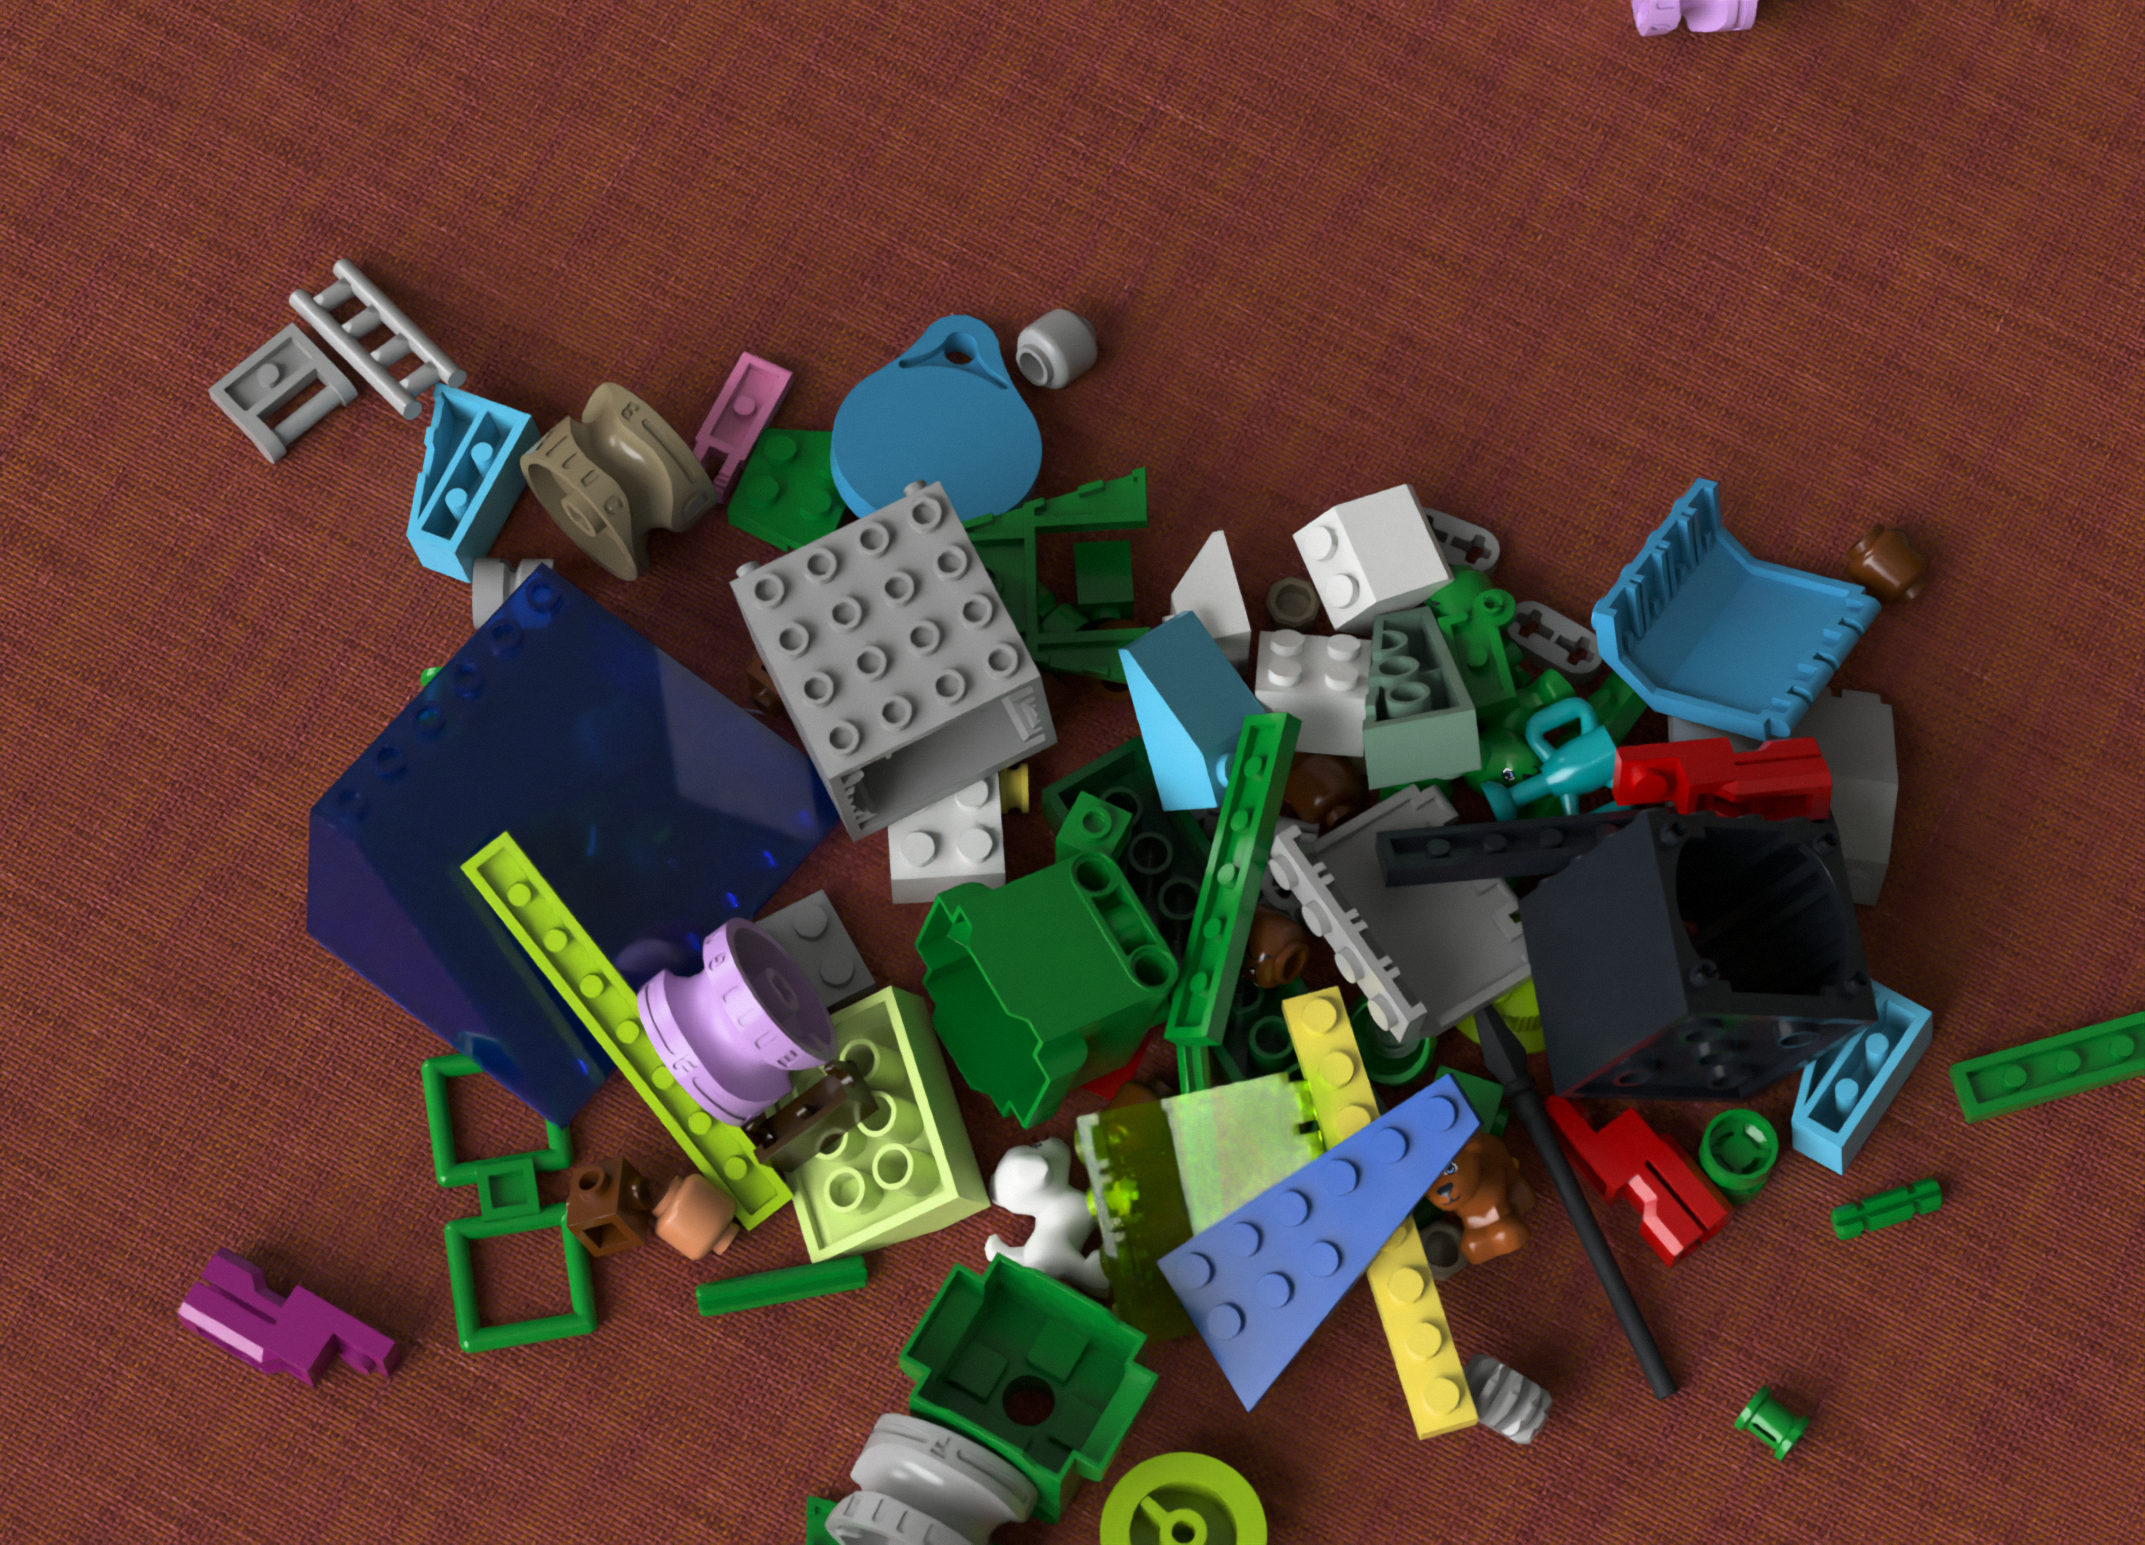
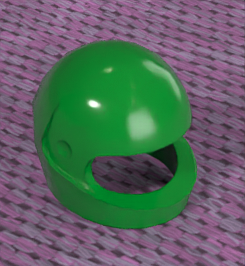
M1363 993L1352 1004L1347 1015L1368 1080L1383 1087H1398L1416 1080L1426 1071L1433 1060L1437 1043L1436 1036L1399 1043L1390 1029L1385 1031L1375 1022L1368 1008L1369 999Z

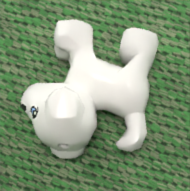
M1048 1136L1033 1145L1017 1146L1008 1149L998 1163L996 1172L990 1178V1198L994 1204L1006 1208L1013 1214L1034 1216L1036 1218L1035 1229L1026 1244L1021 1247L1008 1246L996 1233L990 1235L984 1248L987 1259L992 1261L996 1253L999 1252L1020 1265L1035 1268L1055 1280L1065 1279L1093 1296L1108 1298L1116 1269L1117 1253L1102 1248L1093 1250L1085 1259L1080 1252L1095 1227L1108 1226L1126 1229L1135 1196L1136 1181L1127 1178H1110L1102 1192L1090 1194L1075 1189L1068 1184L1071 1151L1070 1147L1061 1139Z

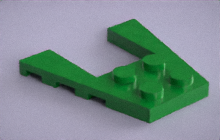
M765 428L727 508L728 523L786 552L789 551L790 547L797 550L842 528L851 509L840 496L831 474L830 447L832 432Z
M1145 467L1134 469L1131 475L1105 483L1101 479L1078 486V491L1045 500L1042 497L1023 503L1022 508L996 516L992 512L961 522L1037 668L1128 685L1118 650L1151 631V628L1040 633L1037 534L1149 528L1148 477Z

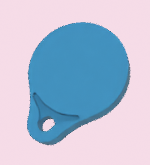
M950 315L939 318L900 357L859 382L843 400L837 412L830 447V467L835 486L846 505L860 519L906 497L903 492L905 487L918 480H925L927 486L940 481L961 522L992 512L996 516L1022 508L1023 503L1031 501L1037 486L1042 459V441L1036 420L1008 375L1000 353L999 342L993 330L983 321L968 315ZM952 352H961L967 354L972 361L964 365L950 362L946 355Z

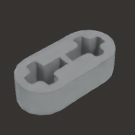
M1422 507L1449 567L1461 564L1470 565L1474 570H1481L1490 577L1493 575L1497 568L1500 547L1498 540L1491 532L1438 510ZM1473 546L1482 548V558H1478L1475 564L1465 561L1466 552H1470Z
M1524 601L1516 605V619L1503 632L1504 637L1513 641L1520 648L1525 656V660L1544 671L1554 669L1572 685L1585 684L1592 681L1598 675L1603 659L1599 656L1597 637L1594 633L1541 603ZM1531 620L1539 624L1538 634L1532 633L1528 639L1519 635L1521 625L1526 626ZM1579 647L1588 651L1586 661L1580 660L1576 666L1567 662L1569 652L1575 653Z

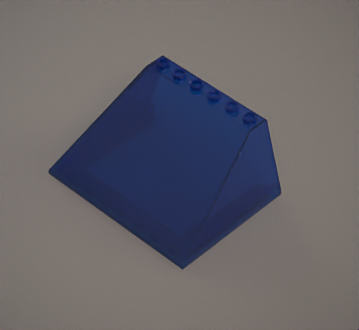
M541 562L310 809L306 931L316 942L562 1131L619 1067L460 866L508 829L635 992L638 993L639 988L663 969H667L675 976L688 978L701 973L705 967L703 960L704 939L732 918L740 917L751 921L842 819L810 758Z

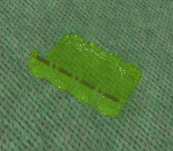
M1287 1072L1076 1117L1078 1129L1074 1133V1144L1079 1160L1087 1166L1091 1185L1087 1189V1205L1093 1220L1099 1221L1103 1245L1099 1249L1100 1265L1105 1277L1112 1281L1116 1300L1112 1305V1313L1124 1323L1148 1335L1147 1345L1199 1332L1156 1261L1325 1153L1320 1131L1301 1135L1298 1123L1317 1119L1308 1079L1289 1083Z

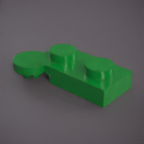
M1489 589L1480 593L1474 599L1471 606V615L1460 611L1437 618L1440 631L1475 707L1476 720L1520 708L1500 633L1514 623L1517 616V606L1512 595L1501 589Z

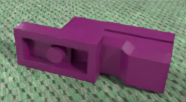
M223 1246L215 1253L201 1274L204 1280L211 1283L210 1286L207 1287L196 1281L177 1313L183 1326L266 1375L286 1371L315 1388L340 1349L343 1350L340 1357L347 1364L367 1375H370L372 1370L375 1369L390 1377L402 1359L394 1340L298 1284L288 1299L271 1291L262 1269Z

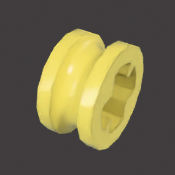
M1020 763L1019 768L1015 770L1007 767L999 771L1001 814H1008L1009 809L1013 807L1019 808L1022 813H1029L1028 763Z

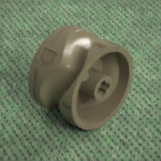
M604 382L597 387L582 414V422H577L568 415L520 458V466L525 480L555 523L592 560L614 576L631 582L636 580L651 566L652 561L647 552L648 538L655 528H666L680 533L688 532L701 521L704 515L713 510L717 504V496L713 484L687 444L647 403L626 388L613 382Z

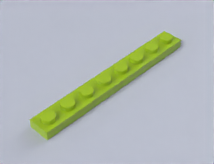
M508 829L460 866L706 1179L736 1200L737 1211L735 1215L748 1232L795 1196L793 1190L775 1168L759 1164L753 1152L758 1146L742 1126H731L716 1119L703 1109L677 1082L656 1052L640 1018L635 990Z

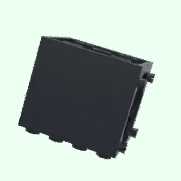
M1664 807L1649 808L1638 812L1634 816L1635 820L1620 831L1605 835L1602 838V843L1590 852L1572 858L1569 861L1570 866L1557 875L1539 881L1538 888L1517 902L1556 1097L1745 1103L1879 1021L1872 981L1870 980L1871 976L1868 971L1836 824L1811 823V819L1808 817H1794L1784 821L1765 820L1762 814H1746L1731 818L1718 817L1715 811L1710 810L1685 815L1670 814L1669 809ZM1682 921L1697 922L1699 932L1689 938ZM1697 953L1704 954V959L1701 960Z

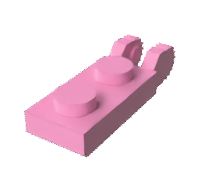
M746 351L742 353L695 438L696 446L692 451L704 470L707 468L710 455L725 461L719 475H717L713 482L717 502L721 504L730 496V492L737 483L741 469H746L761 434L765 428H769L794 382V372Z

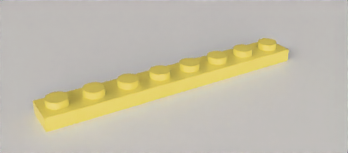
M1338 986L1282 1000L1283 1015L1327 1151L1380 1118ZM1411 1214L1403 1226L1397 1229L1381 1249L1382 1252L1367 1269L1366 1274L1419 1439L1423 1440L1477 1425L1478 1416L1414 1218Z

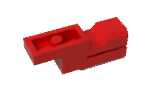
M1728 737L1616 747L1612 794L1617 806L1673 801L1678 814L1685 815L1710 810L1715 811L1718 817L1736 818L1746 814H1762L1765 820L1784 821L1794 817H1808L1811 820L1828 819L1833 784L1829 768L1824 757H1821L1822 753L1815 737L1767 740L1757 750L1742 752L1733 751Z
M1554 1093L1543 1101L1546 1108L1545 1114L1566 1158L1609 1208L1624 1197L1641 1216L1639 1234L1669 1269L1677 1266L1698 1249L1694 1241L1698 1240L1703 1246L1731 1222L1735 1212V1208L1671 1134L1654 1133L1632 1106L1595 1133L1593 1131L1595 1125L1591 1116L1576 1100H1572L1569 1103L1565 1097H1556Z

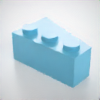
M437 382L433 392L435 406L431 427H427L424 439L427 447L422 473H418L407 537L423 567L471 584L473 581L475 558L486 557L527 483L521 470L520 458L542 437L530 414Z
M1871 978L1879 1021L1805 1066L1791 1120L1793 1149L1842 1176L1932 1042V1012Z

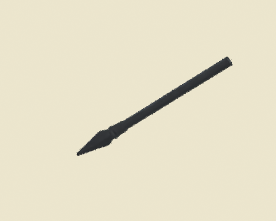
M1492 1004L1473 1014L1486 1067L1504 1085V1095L1507 1098H1513L1510 1103L1521 1123L1525 1124L1657 1401L1664 1399L1679 1390L1545 1114L1546 1108L1538 1089H1533L1536 1086V1080L1528 1072L1526 1050Z

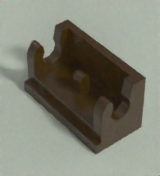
M834 1059L824 1067L825 1073L828 1074L826 1077L767 1120L754 1118L744 1126V1130L747 1133L757 1135L764 1143L753 1150L759 1164L792 1173L880 1109L855 1061L849 1059L844 1062Z

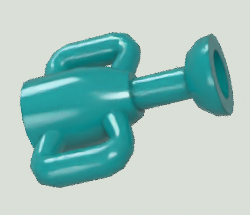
M1581 697L1565 698L1534 713L1526 722L1525 737L1531 749L1543 762V765L1540 767L1542 772L1508 789L1499 782L1488 780L1480 783L1497 821L1517 820V809L1550 793L1554 797H1560L1564 816L1581 814L1579 795L1596 791L1604 786L1612 790L1616 747L1603 724L1598 726L1597 715L1591 704ZM1576 718H1580L1581 735L1567 741L1558 749L1544 739V733ZM1614 800L1587 814L1635 810L1636 805L1617 806Z

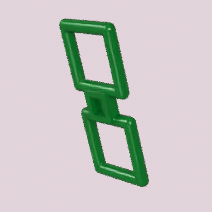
M542 1039L426 1059L421 1066L437 1182L444 1188L478 1184L482 1212L480 1216L451 1220L444 1228L461 1349L466 1353H477L593 1333L597 1329L599 1321L588 1249L566 1227V1202L540 1206L536 1174L564 1170L569 1168L574 1162L559 1052L556 1043L550 1039ZM537 1064L549 1149L458 1163L446 1078ZM561 1226L574 1313L481 1328L469 1241Z

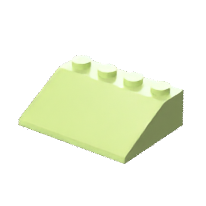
M889 986L830 1015L839 1044L838 1055L835 1059L844 1062L849 1059L855 1061L880 1109L792 1173L783 1171L787 1184L795 1193L792 1201L811 1262L816 1263L859 1255L941 1230L990 1207L988 1195L936 1034L931 1024L924 997ZM827 1064L804 1070H790L789 1078L794 1089L765 1110L767 1119L826 1077L828 1074L825 1073L824 1067Z

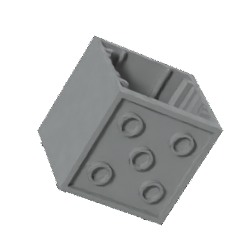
M925 480L915 481L903 490L906 497L760 567L758 561L748 562L736 571L739 578L730 582L756 650L853 843L1058 743L1041 675L940 481L927 486Z

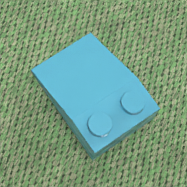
M1193 610L1183 611L1118 650L1163 811L1218 808L1221 806L1225 797L1245 715L1267 714Z

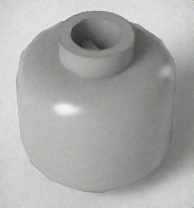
M1062 308L1051 310L1024 328L1019 335L1016 353L1018 367L1026 379L1034 385L1053 390L1064 388L1090 370L1096 362L1098 349L1096 332L1092 324L1083 316Z

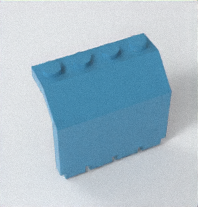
M1697 478L1686 494L1675 501L1671 513L1658 530H1653L1650 533L1645 546L1633 562L1624 566L1618 581L1607 595L1601 597L1596 602L1592 612L1591 625L1596 630L1599 656L1653 711L1766 741L1770 735L1787 738L1808 711V706L1814 703L1833 677L1834 672L1839 669L1858 643L1859 637L1863 636L1880 613L1881 604L1874 597L1867 596L1866 589L1863 586L1755 559L1723 526L1718 482Z

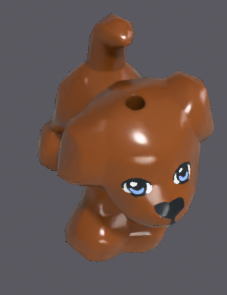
M1479 1129L1443 1176L1437 1179L1425 1194L1427 1199L1444 1211L1455 1210L1462 1219L1465 1229L1460 1238L1458 1248L1464 1258L1472 1265L1486 1262L1496 1256L1511 1253L1521 1248L1532 1236V1231L1523 1219L1512 1213L1509 1206L1514 1205L1518 1214H1522L1533 1208L1538 1202L1531 1183L1515 1167L1510 1152L1503 1140Z

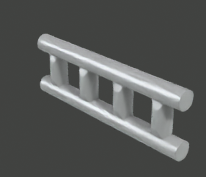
M343 258L334 265L333 274L339 280L315 297H312L305 289H297L291 294L289 304L405 419L412 420L420 414L422 404L415 397L441 379L453 389L464 384L467 377L466 372L349 259ZM352 297H358L367 308L343 325L329 314ZM384 323L396 336L369 353L358 341ZM413 351L425 364L401 381H398L387 368Z

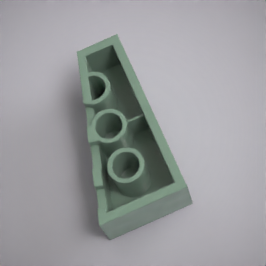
M1430 606L1375 616L1371 645L1372 665L1369 666L1368 671L1369 692L1366 694L1365 699L1366 720H1363L1362 726L1369 790L1432 778L1454 779L1462 776L1465 772L1482 769L1476 710Z

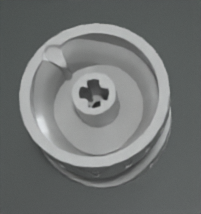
M886 1413L880 1415L850 1474L851 1478L861 1486L862 1491H856L844 1498L831 1511L825 1522V1527L830 1535L841 1545H993L990 1535L998 1525L1008 1521L1027 1522L1039 1495L1034 1485L1023 1474L976 1443L924 1420L901 1414Z

